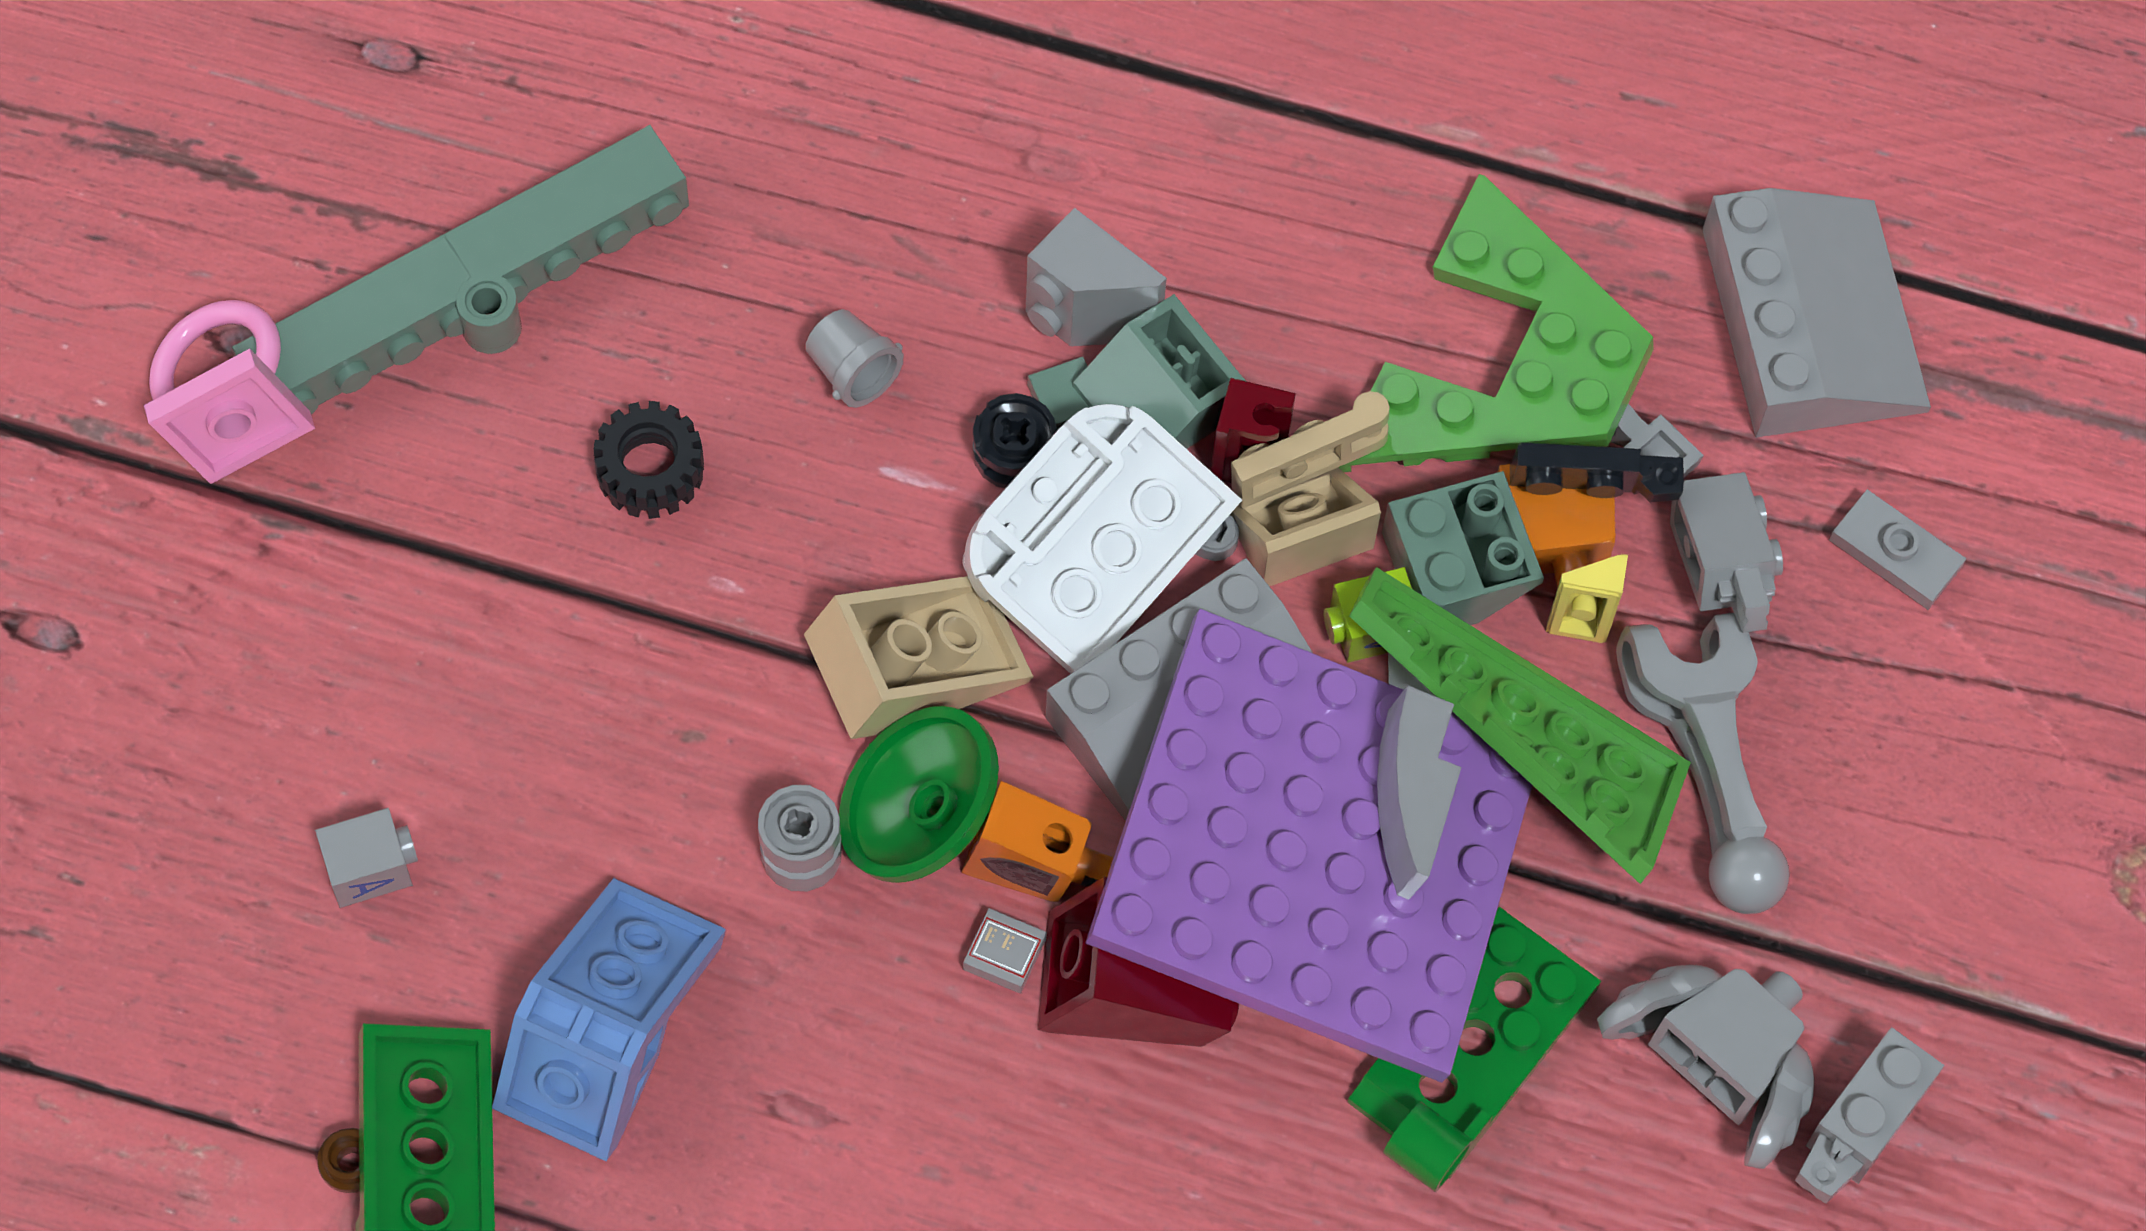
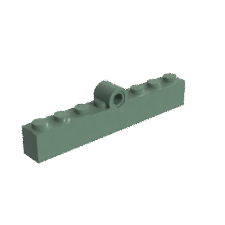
M648 125L277 322L275 325L280 335L281 353L275 375L310 410L312 415L320 404L341 393L348 394L361 389L371 380L372 376L394 364L404 365L415 360L421 355L424 348L447 336L456 337L463 334L466 342L473 349L482 353L496 354L512 347L521 334L522 323L518 304L526 298L530 291L551 280L561 281L568 278L577 271L582 263L601 253L609 254L620 250L633 236L653 225L663 226L672 222L681 214L683 209L689 207L686 177L651 125ZM254 335L232 346L234 356L248 349H251L256 354Z

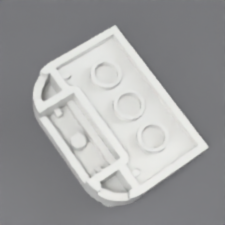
M1114 404L1096 405L1080 410L1065 422L978 518L967 538L962 563L969 581L978 596L984 602L990 600L1071 674L1118 642L1239 505L1242 499L1144 411L1134 406L1128 408Z

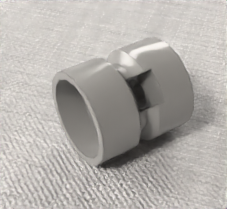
M791 785L777 790L766 799L759 812L758 834L760 852L766 874L777 885L790 891L808 892L822 887L835 876L841 864L840 816L835 803L823 791L810 785Z

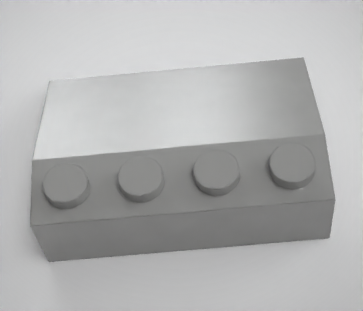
M1776 188L1713 196L1703 226V234L1755 437L1929 413L1931 408L1875 201Z
M1247 558L1047 689L1045 718L1125 821L1192 620L1199 609L1313 653L1282 601Z

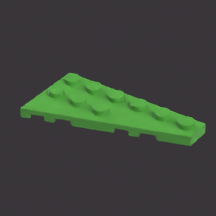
M1376 567L1365 582L1349 617L1436 697L1453 703L1452 711L1641 884L1654 867L1691 762Z

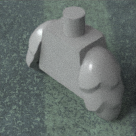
M1702 965L1667 967L1658 970L1649 980L1638 982L1623 989L1618 999L1597 1018L1604 1039L1625 1038L1630 1040L1654 1033L1648 1045L1738 1126L1746 1119L1760 1098L1744 1157L1745 1166L1764 1169L1776 1158L1781 1149L1793 1144L1798 1132L1800 1119L1808 1114L1814 1092V1074L1808 1052L1797 1043L1805 1026L1802 1020L1790 1011L1802 999V990L1798 983L1788 974L1776 971L1761 985L1742 969H1734L1722 976L1714 969Z

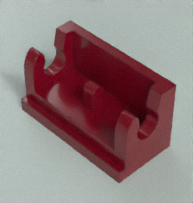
M1230 378L1216 429L1211 472L1222 482L1232 483L1231 462L1237 460L1244 451L1258 444L1266 443L1272 445L1288 438L1296 393Z

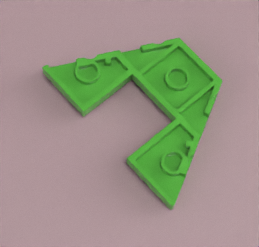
M1479 174L1433 265L1434 279L1537 313L1496 397L1385 362L1371 392L1382 394L1388 400L1390 406L1387 422L1389 426L1387 442L1379 450L1340 466L1339 469L1343 472H1352V465L1402 460L1404 466L1420 465L1425 460L1431 458L1442 459L1445 462L1490 458V452L1517 449L1521 442L1597 447L1608 446L1654 350L1653 336L1486 176Z

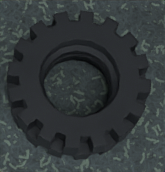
M649 401L648 409H641L639 402L628 404L629 413L624 415L618 409L611 414L612 424L608 425L603 422L598 430L599 440L594 442L595 471L600 489L605 497L610 496L611 504L619 511L623 506H626L630 516L639 518L641 510L648 511L649 519L660 518L659 510L664 508L671 515L679 511V501L682 500L689 504L694 498V488L700 489L702 484L704 458L699 432L695 431L692 420L687 415L681 419L679 409L672 405H669L666 411H661L660 402ZM655 443L666 446L675 456L673 464L666 471L656 476L643 477L632 474L623 463L625 456L632 449L642 444Z

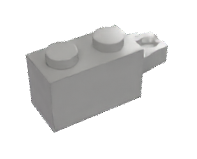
M1745 472L1685 480L1680 499L1672 501L1670 525L1699 610L1707 611L1732 607L1743 633L1766 630L1768 625L1766 616L1770 610L1769 602L1772 601V596H1775L1776 590L1774 579L1775 576L1782 575L1783 557L1778 540H1769L1766 531L1767 513L1762 496H1753Z
M1891 1027L1818 1124L1806 1145L1811 1151L1795 1181L1803 1189L1808 1190L1817 1199L1826 1204L1851 1179L1859 1184L1930 1089L1945 1065Z

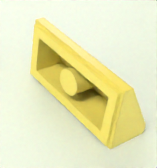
M1628 555L1613 556L1563 573L1548 618L1546 632L1598 643L1606 642L1623 593Z

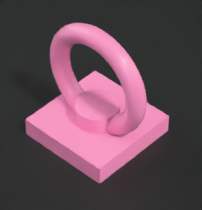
M226 300L214 302L193 311L168 332L154 355L149 377V387L153 401L144 405L148 423L210 484L315 429L310 410L275 375L281 353V340L277 326L267 312L252 303L240 300ZM226 324L242 325L253 333L256 340V354L251 349H248L177 388L174 387V373L181 356L192 342L202 334Z

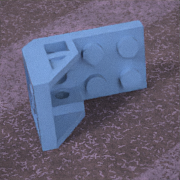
M613 878L531 980L514 1015L492 1109L607 1161L620 1142L659 1056L670 1015L721 949L726 929Z

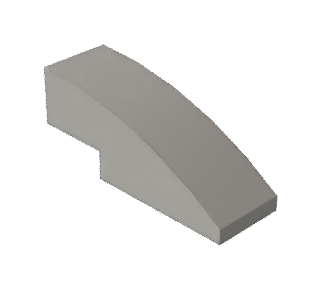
M1407 686L1388 710L1380 744L1377 776L1379 824L1386 861L1397 895L1408 900L1430 876L1462 768L1438 758L1454 704L1411 686Z

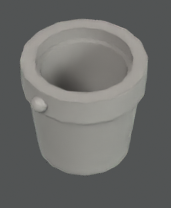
M848 310L834 311L824 317L814 327L806 341V352L833 385L832 397L835 400L841 399L848 407H861L881 396L897 378L903 365V346L900 343L892 342L888 337L881 336Z

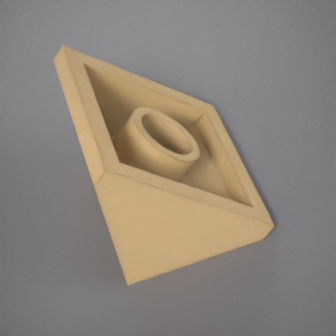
M1335 468L1242 509L1239 504L1230 516L1238 524L1239 539L1250 563L1270 587L1373 549L1381 511L1377 500L1341 469Z

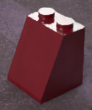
M1104 876L1049 911L1038 1024L1039 1031L1203 1047L1231 1032V1027L1234 1025L1238 1015L1239 1003L1086 944L1107 877Z

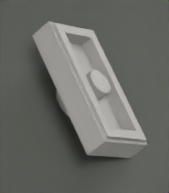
M1868 489L1834 529L1829 541L1927 610L1930 609L1966 561V558Z

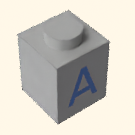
M389 808L315 830L329 879L340 908L413 886L407 864L418 861L408 825L395 829Z

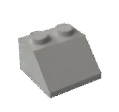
M1074 208L1027 256L1026 312L1032 324L1040 332L1050 337L1056 335L1069 346L1108 344L1128 322L1165 300L1167 278Z

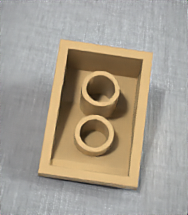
M968 576L835 595L804 633L850 739L879 735L895 721L924 708L946 706L961 709L1027 684L1033 678L1032 672L1004 613L990 600L984 602L978 596Z

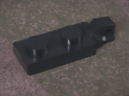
M1521 442L1510 464V486L1526 487L1527 492L1537 495H1552L1566 488L1587 489V494L1596 498H1614L1622 495L1623 492H1632L1634 495L1641 493L1650 503L1679 500L1683 493L1684 461L1683 457L1640 455L1641 449Z

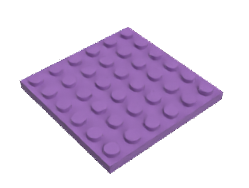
M1199 609L1192 620L1086 944L1442 1083L1452 1070L1532 784L1452 711L1438 758L1462 768L1430 876L1409 900L1398 896L1386 861L1380 830L1377 776L1380 744L1387 713L1404 690Z

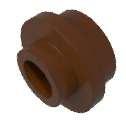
M346 1128L331 1134L323 1142L318 1152L317 1164L321 1177L329 1187L343 1193L360 1191L359 1168L351 1172L340 1168V1162L344 1156L350 1153L359 1154V1129Z

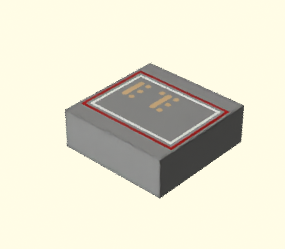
M989 908L963 962V970L1021 994L1046 941L1047 932Z

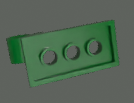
M1498 907L1463 1028L1464 1030L1475 1027L1485 1031L1491 1038L1492 1049L1484 1055L1474 1056L1463 1051L1458 1045L1451 1073L1447 1077L1454 1086L1455 1096L1448 1102L1433 1103L1423 1096L1419 1083L1426 1076L1378 1058L1348 1098L1347 1103L1392 1136L1383 1154L1431 1190L1437 1192L1460 1167L1595 994L1601 980L1504 909ZM1503 981H1516L1526 988L1529 994V1002L1520 1008L1506 1007L1496 998L1494 988Z
M362 1024L359 1032L360 1215L355 1224V1231H495L491 1030ZM419 1078L432 1080L440 1087L442 1099L436 1103H422L412 1096L409 1090V1083ZM418 1138L431 1139L441 1147L443 1159L434 1164L422 1163L412 1155L409 1143ZM420 1198L431 1199L441 1206L444 1212V1220L435 1225L423 1224L412 1215L410 1204Z

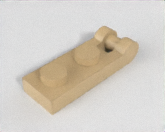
M1369 391L1362 393L1354 401L1353 410L1325 422L1323 420L1310 421L1299 427L1292 436L1272 445L1266 443L1258 444L1244 451L1237 460L1231 462L1232 491L1242 499L1239 503L1242 509L1382 448L1388 439L1389 426L1387 422L1390 408L1388 400L1378 392Z

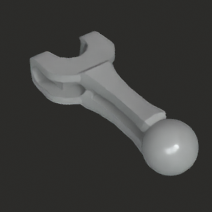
M1734 613L1715 615L1703 630L1700 639L1702 663L1698 664L1684 662L1673 655L1657 627L1651 624L1626 626L1621 633L1616 648L1617 661L1628 701L1644 716L1668 726L1686 760L1691 762L1689 768L1697 784L1709 827L1712 852L1709 866V882L1714 895L1724 906L1741 914H1757L1769 910L1785 894L1789 884L1790 873L1787 859L1782 850L1774 842L1764 837L1767 825L1754 801L1741 757L1736 725V700L1739 694L1751 682L1758 664L1749 632H1742Z

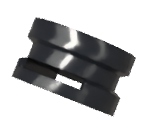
M1018 393L1000 395L986 403V408L979 416L976 415L972 444L974 463L983 478L997 487L1006 488L1056 433L1055 418L1047 406L1034 397Z

